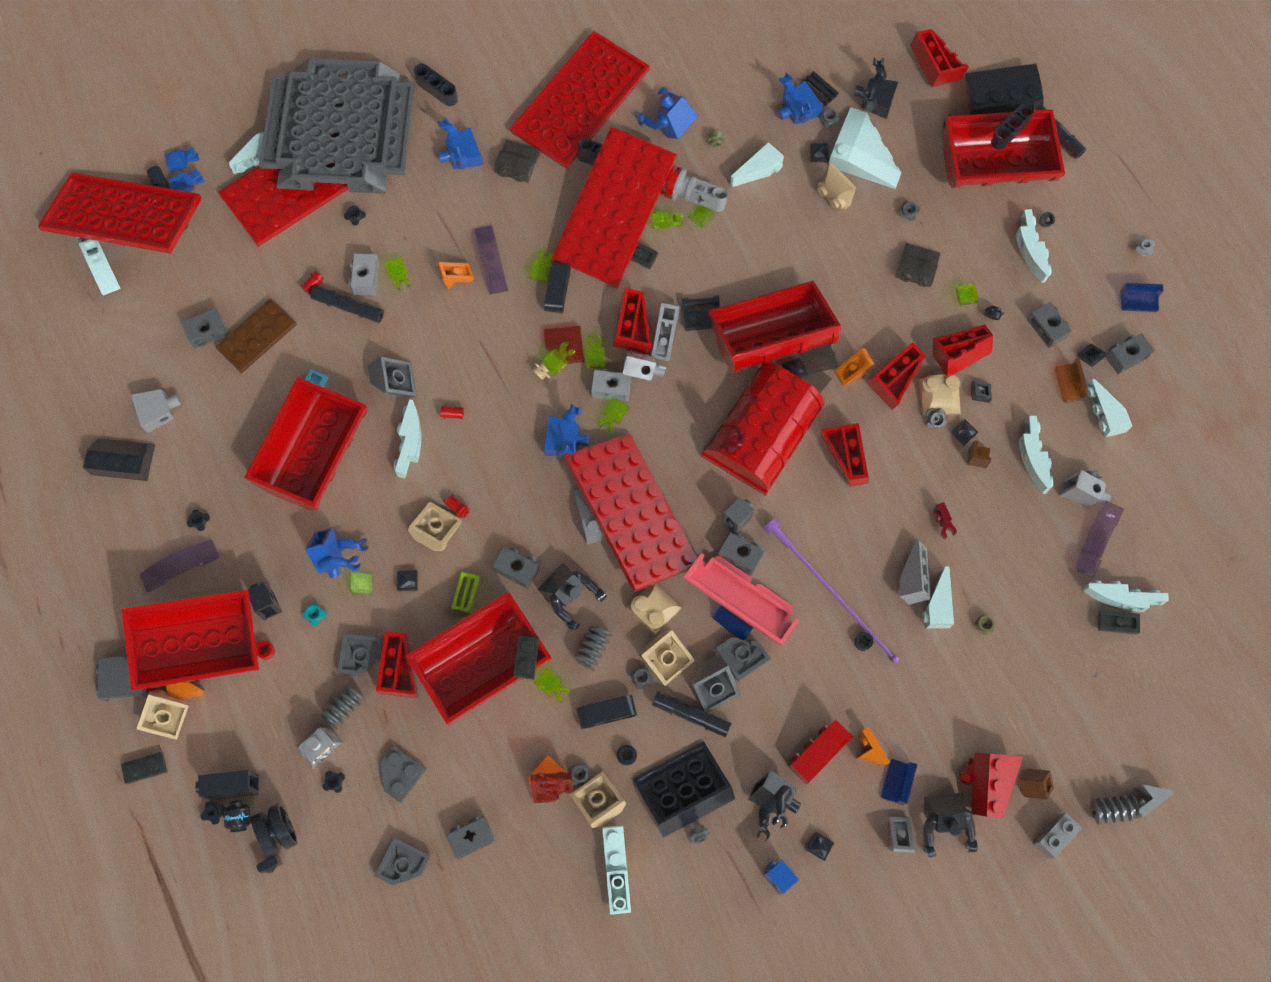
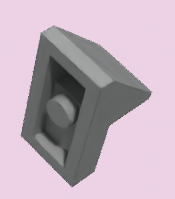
M1149 785L1136 786L1144 798L1138 801L1139 814L1138 816L1134 815L1136 819L1144 817L1172 796L1174 792L1169 789Z
M889 817V850L914 853L915 848L910 818Z

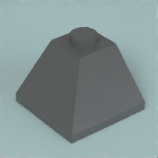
M380 357L368 365L370 383L383 393L413 398L417 396L411 362Z
M719 654L701 663L692 684L704 712L709 713L740 696L731 670Z

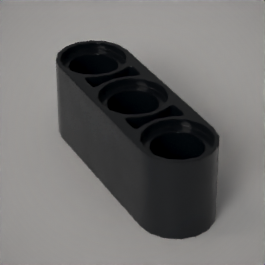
M425 64L415 66L414 75L418 86L447 106H453L458 102L454 84Z
M1022 103L996 128L991 139L993 148L998 150L1004 149L1029 124L1035 112L1032 104Z
M552 262L544 311L563 314L571 264Z
M633 695L601 701L576 709L581 729L637 716Z

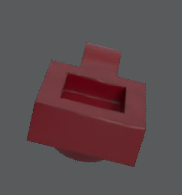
M737 429L731 431L728 453L735 455L737 449L741 450L742 443L746 437L745 432L741 434V430Z
M945 503L937 504L933 510V517L943 527L941 537L943 539L948 537L946 530H950L953 536L956 535L957 530L951 522L952 518Z

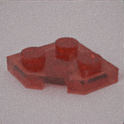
M580 326L544 329L545 348L547 351L555 354L565 364L584 363Z
M572 772L531 774L533 803L555 802L559 799L560 794L572 792Z

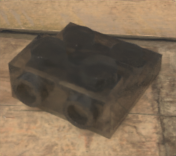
M506 140L502 151H499L495 161L494 171L501 177H510L518 182L529 183L540 155V150Z
M905 243L895 278H899L904 282L917 283L921 287H931L941 253Z

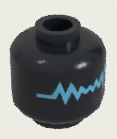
M242 801L229 802L230 806L223 809L224 827L230 829V832L247 830V826L251 824L250 806L242 804Z

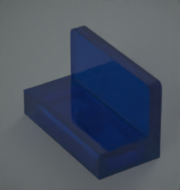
M1126 283L1120 290L1122 311L1158 312V297L1164 291L1163 284Z
M722 605L713 616L716 622L734 636L740 638V640H745L754 629V627Z
M891 759L881 798L904 806L908 804L918 764L913 762L904 763Z

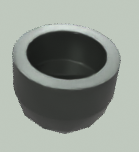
M1045 212L1039 218V223L1042 227H1050L1055 222V216L1051 212ZM1048 218L1050 219V221H1048V222H1044V221H1043V220L1048 219Z

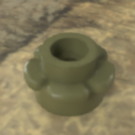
M711 132L707 142L713 147H719L724 143L723 134L721 132Z
M982 615L978 617V621L975 623L976 629L980 630L982 634L991 633L995 629L994 620L990 616Z

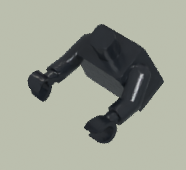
M874 57L873 65L876 67V75L874 78H870L866 87L857 85L854 95L864 98L861 106L862 109L887 119L898 81L885 80L887 73L883 65L884 58L878 61Z
M564 563L538 588V591L551 604L554 613L563 622H567V628L577 630L581 624L572 620L569 613L563 609V606H567L573 599L578 598L584 586L594 593L598 601H604L607 596L601 588H597V585L589 577L579 571L572 572Z
M772 770L755 783L748 799L761 806L759 809L760 829L757 833V838L760 837L761 833H765V841L770 837L767 826H769V817L772 813L777 814L772 819V825L777 824L779 819H782V825L780 826L782 828L788 824V818L784 814L786 809L797 813L801 806V803L793 798L796 788Z
M963 793L924 797V815L927 819L923 825L924 842H926L923 850L928 854V857L937 856L933 847L934 830L938 833L950 832L953 836H957L962 830H965V835L968 838L965 848L969 849L968 852H976L978 846L977 840H974V837H976L975 823L971 811L965 807Z

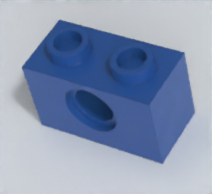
M774 860L764 868L766 871L763 875L764 878L779 895L784 894L799 880L783 860L778 862Z

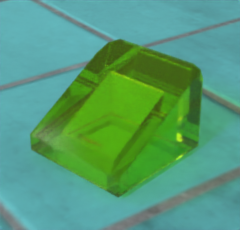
M699 205L688 218L702 229L713 218L714 211Z
M351 572V594H372L373 575Z

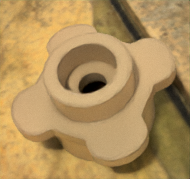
M535 362L536 366L533 368V371L542 380L546 376L550 378L547 374L549 369L543 363L539 365Z

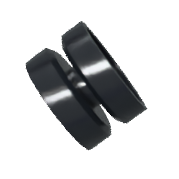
M280 803L269 807L267 814L259 812L251 816V825L256 839L268 858L279 854L281 846L285 849H290L298 844L292 822Z

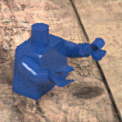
M787 72L783 78L780 77L779 81L785 88L782 102L783 108L777 111L779 118L783 120L790 117L794 124H798L819 117L823 106L806 81L794 88L793 78Z
M662 87L657 95L663 94L659 98L663 106L657 112L658 118H647L643 113L636 117L640 119V126L645 123L646 126L654 130L663 128L667 138L679 139L698 117V114L687 103L685 97L670 93L666 88Z
M444 117L445 120L442 122L437 121L440 128H444L448 132L447 139L445 140L447 150L438 153L441 163L451 160L454 169L461 170L483 165L482 157L471 128L458 133L457 127L451 124L447 117Z
M571 404L570 409L563 414V419L549 416L544 447L545 456H560L564 458L567 454L575 453L577 445L588 447L589 435L579 434V424L575 420V416L580 415L582 407L577 408Z
M332 527L314 532L305 550L318 573L328 572L330 578H335L341 574L338 567L345 568V566H348L351 571H357L361 563L357 565L352 564L358 562L359 556H352L350 559H346L342 556L341 551L346 548H358L361 551H366L369 547L361 545V543L368 541L366 538L360 541L348 538L337 540Z

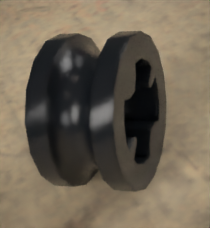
M867 632L859 633L854 641L856 648L860 651L869 650L874 643L872 635ZM861 637H864L865 640L869 641L866 644L867 646H864V644L859 643V641L862 639Z

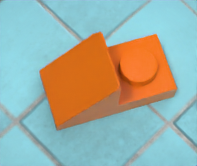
M437 263L441 278L448 289L456 282L471 283L475 279L469 263Z
M860 349L840 365L835 372L845 386L868 374L866 370L873 366L874 362L866 349Z
M868 727L859 733L861 736L859 740L863 747L868 748L869 751L856 759L883 767L891 763L871 729Z

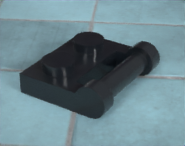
M714 295L712 298L689 300L688 298H682L685 331L713 329L708 311L712 309L689 311V307L714 305V309L719 308V295Z

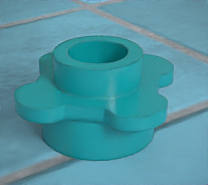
M312 603L303 612V617L308 619L312 626H317L319 621L327 615L325 610L319 608L318 603Z

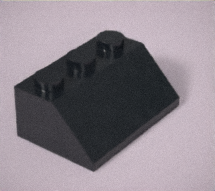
M98 438L87 449L83 469L94 476L147 481L155 445Z

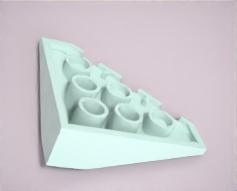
M850 107L831 154L829 164L832 162L842 172L896 189L901 175L899 167H896L893 162L891 153L881 141V136L876 127L872 125L868 113Z

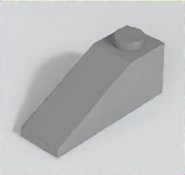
M667 302L661 303L652 357L670 361L681 305Z
M580 489L573 490L587 544L606 540Z
M920 540L915 541L899 579V596L908 605L931 599L927 548Z

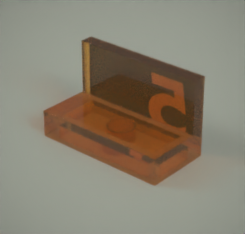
M1076 358L1072 364L1055 368L1063 403L1082 401L1089 392L1080 358Z

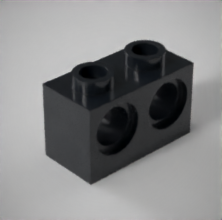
M265 582L255 583L250 586V589H248L250 603L254 612L263 620L282 612L273 590Z

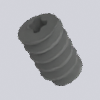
M590 626L588 628L590 633L585 634L587 641L583 640L581 642L584 648L579 647L577 649L580 655H574V659L583 667L595 671L591 665H598L595 657L602 658L598 651L606 650L602 643L609 644L606 636L612 637L613 634L603 628Z
M348 685L344 686L347 691L346 693L339 691L340 699L333 697L334 705L329 702L327 703L329 710L321 709L322 717L335 730H337L335 723L343 724L341 717L349 718L347 711L355 712L353 705L361 706L359 699L365 701Z
M1133 794L1127 797L1123 795L1120 797L1114 796L1112 798L1105 797L1104 799L1096 798V800H1091V811L1097 825L1101 824V818H1103L1105 824H1109L1110 817L1113 823H1117L1118 817L1121 822H1125L1126 816L1129 821H1133L1134 815L1138 816L1139 814L1138 802Z

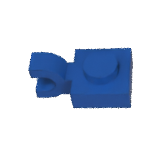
M193 147L185 152L180 149L165 154L168 169L171 173L188 168L187 163L199 161L198 153H195Z
M196 169L189 175L182 172L169 179V182L174 190L189 192L194 189L192 184H200L205 182V180Z

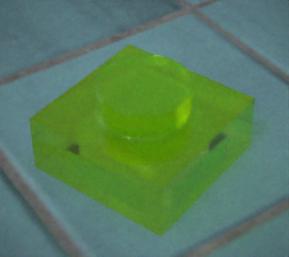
M975 284L956 287L959 306L978 303L979 298Z

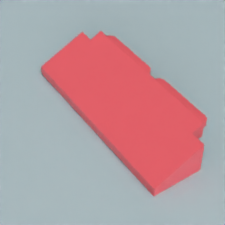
M701 553L683 579L782 646L799 622L797 618L794 622L789 620L793 613L792 605L761 584L754 586L751 584L750 576L721 556L712 557L706 563L703 561L704 554Z

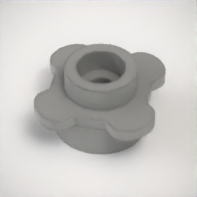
M1143 237L1137 239L1136 252L1142 256H1151L1154 253L1153 246L1155 241L1152 239L1147 240Z

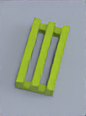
M461 572L451 610L471 614L480 576ZM467 577V583L459 607L457 606L464 578ZM472 579H475L467 608H464Z

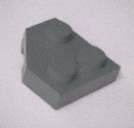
M344 634L337 673L353 676L361 675L381 659L384 638Z
M731 637L715 648L716 652L728 664L731 673L738 682L771 659L760 642L746 641Z
M392 746L381 761L384 791L402 804L426 769L395 746Z
M394 837L374 876L391 885L422 876L432 856Z

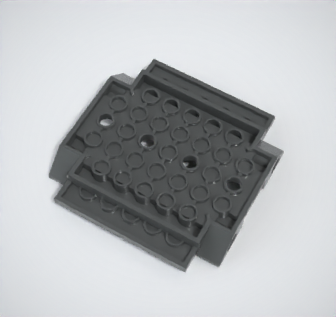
M309 58L296 67L295 72L290 71L289 76L273 75L259 159L260 168L282 169L278 175V189L314 190L315 182L348 184L349 192L386 194L388 178L383 174L405 175L415 83L400 81V73L380 61ZM342 74L348 75L346 78H339ZM338 103L344 104L340 108L335 107ZM333 133H339L338 137H331ZM329 163L335 164L332 168L326 167Z

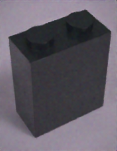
M250 770L198 775V781L195 784L196 793L199 794V797L207 800L259 795V774Z

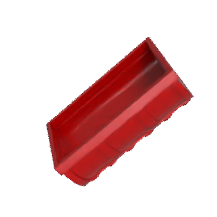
M1053 109L1036 110L1029 124L1001 150L993 148L991 139L996 128L1012 112L946 117L943 153L950 187L960 188L967 185L991 186L996 183L1010 182L1022 184L1038 180L1058 181L1064 176L1065 169Z
M814 280L708 311L719 351L732 374L758 364L771 363L772 360L785 356L802 354L809 349L819 346L836 344L839 340V331H841V324Z
M773 363L761 364L708 446L704 449L701 457L766 496L824 407L823 397L813 385L783 367ZM733 429L741 430V434L743 432L746 433L741 450L737 449L735 455L728 453L731 442L730 435Z
M297 377L244 477L245 480L273 496L304 509L317 511L320 506V500L327 486L332 482L336 474L335 471L346 449L350 447L353 441L354 433L361 420L367 414V405Z
M248 590L121 609L131 691L259 670Z
M508 591L405 655L448 726L507 687L520 681L522 678L513 677L519 636L539 637ZM540 639L536 669L552 660Z

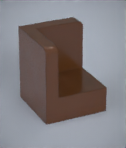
M975 440L970 446L967 465L987 468L992 460L989 457L990 448L978 446L979 441Z
M1026 769L1020 779L1023 796L1027 798L1048 799L1054 789L1050 770Z

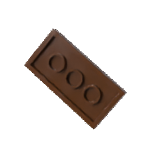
M269 299L215 348L242 374L297 324L272 299Z

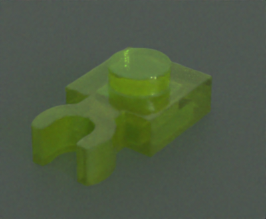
M664 212L652 214V229L683 226V214L671 216L670 213Z
M543 250L539 251L540 261L534 260L529 275L530 279L548 283L551 264L549 263L552 261V252L549 253L548 257H543Z
M402 256L385 262L391 281L396 280L397 290H401V283H406L407 287H410L409 280L405 277L409 274Z
M589 336L588 344L591 348H586V368H605V349L599 348L602 345V337L599 336L598 342L594 343L592 342V337Z
M563 342L560 345V351L553 349L542 361L553 375H557L569 363L565 358L575 353L574 349L566 352L565 348L568 346V342Z
M613 398L603 412L606 418L600 421L599 427L602 428L604 424H609L610 427L607 431L611 433L614 428V422L621 423L629 411V406Z
M548 668L534 682L547 696L550 697L554 693L557 701L560 703L564 702L559 696L561 692H566L570 695L568 688L559 686L562 680Z

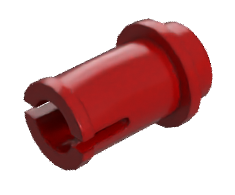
M317 271L311 272V276L301 288L310 295L315 285L318 286L319 283H323L324 277Z
M445 404V406L440 408V417H444L445 420L446 418L463 420L464 407H448Z
M453 495L445 502V505L452 509L458 518H465L470 512L469 506L461 503Z
M969 758L964 771L959 774V780L967 785L973 783L974 758Z

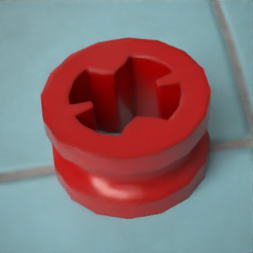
M261 641L256 645L257 656L261 659L269 660L274 656L275 647L269 641ZM268 645V649L270 650L269 653H264L263 655H261V653H263L261 651V648H266Z

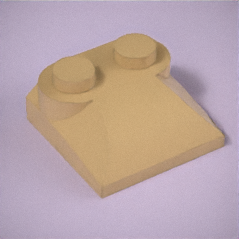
M832 162L829 164L823 180L817 184L818 193L829 201L833 209H846L851 205L856 186Z
M929 375L920 378L919 388L923 416H927L926 414L929 410L938 411L939 409L944 410L945 415L961 413L960 381L955 375L948 378L946 375Z
M429 502L409 526L408 532L414 540L431 550L442 551L461 525L462 520Z
M657 583L647 587L627 606V610L654 636L682 609Z
M671 629L658 635L639 654L664 686L695 661Z
M160 689L149 691L137 730L177 740L189 703L170 697L165 691Z
M601 772L570 794L592 828L601 827L620 814L626 805L624 799L604 772Z

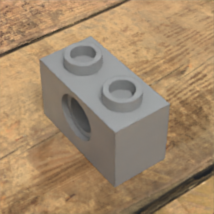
M354 254V260L350 262L352 277H349V288L352 289L354 295L376 296L379 270L377 255Z
M594 370L592 398L629 402L632 376L624 375L622 371ZM609 382H615L617 385L614 387H610L607 384Z
M1067 813L1060 814L1033 845L1048 859L1055 858L1082 827Z

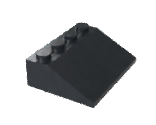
M1036 63L965 73L970 115L1013 112L1022 103L1032 104L1035 111L1043 110L1042 83Z
M705 742L633 779L663 838L735 800L732 786Z

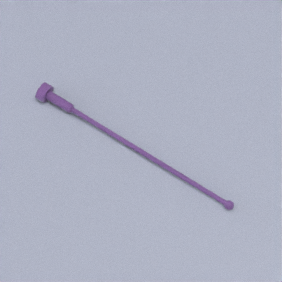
M776 518L771 520L764 527L768 534L773 532L787 549L790 548L857 622L872 635L873 639L891 657V661L897 663L899 657L892 654L794 548L792 541L779 529L780 523Z

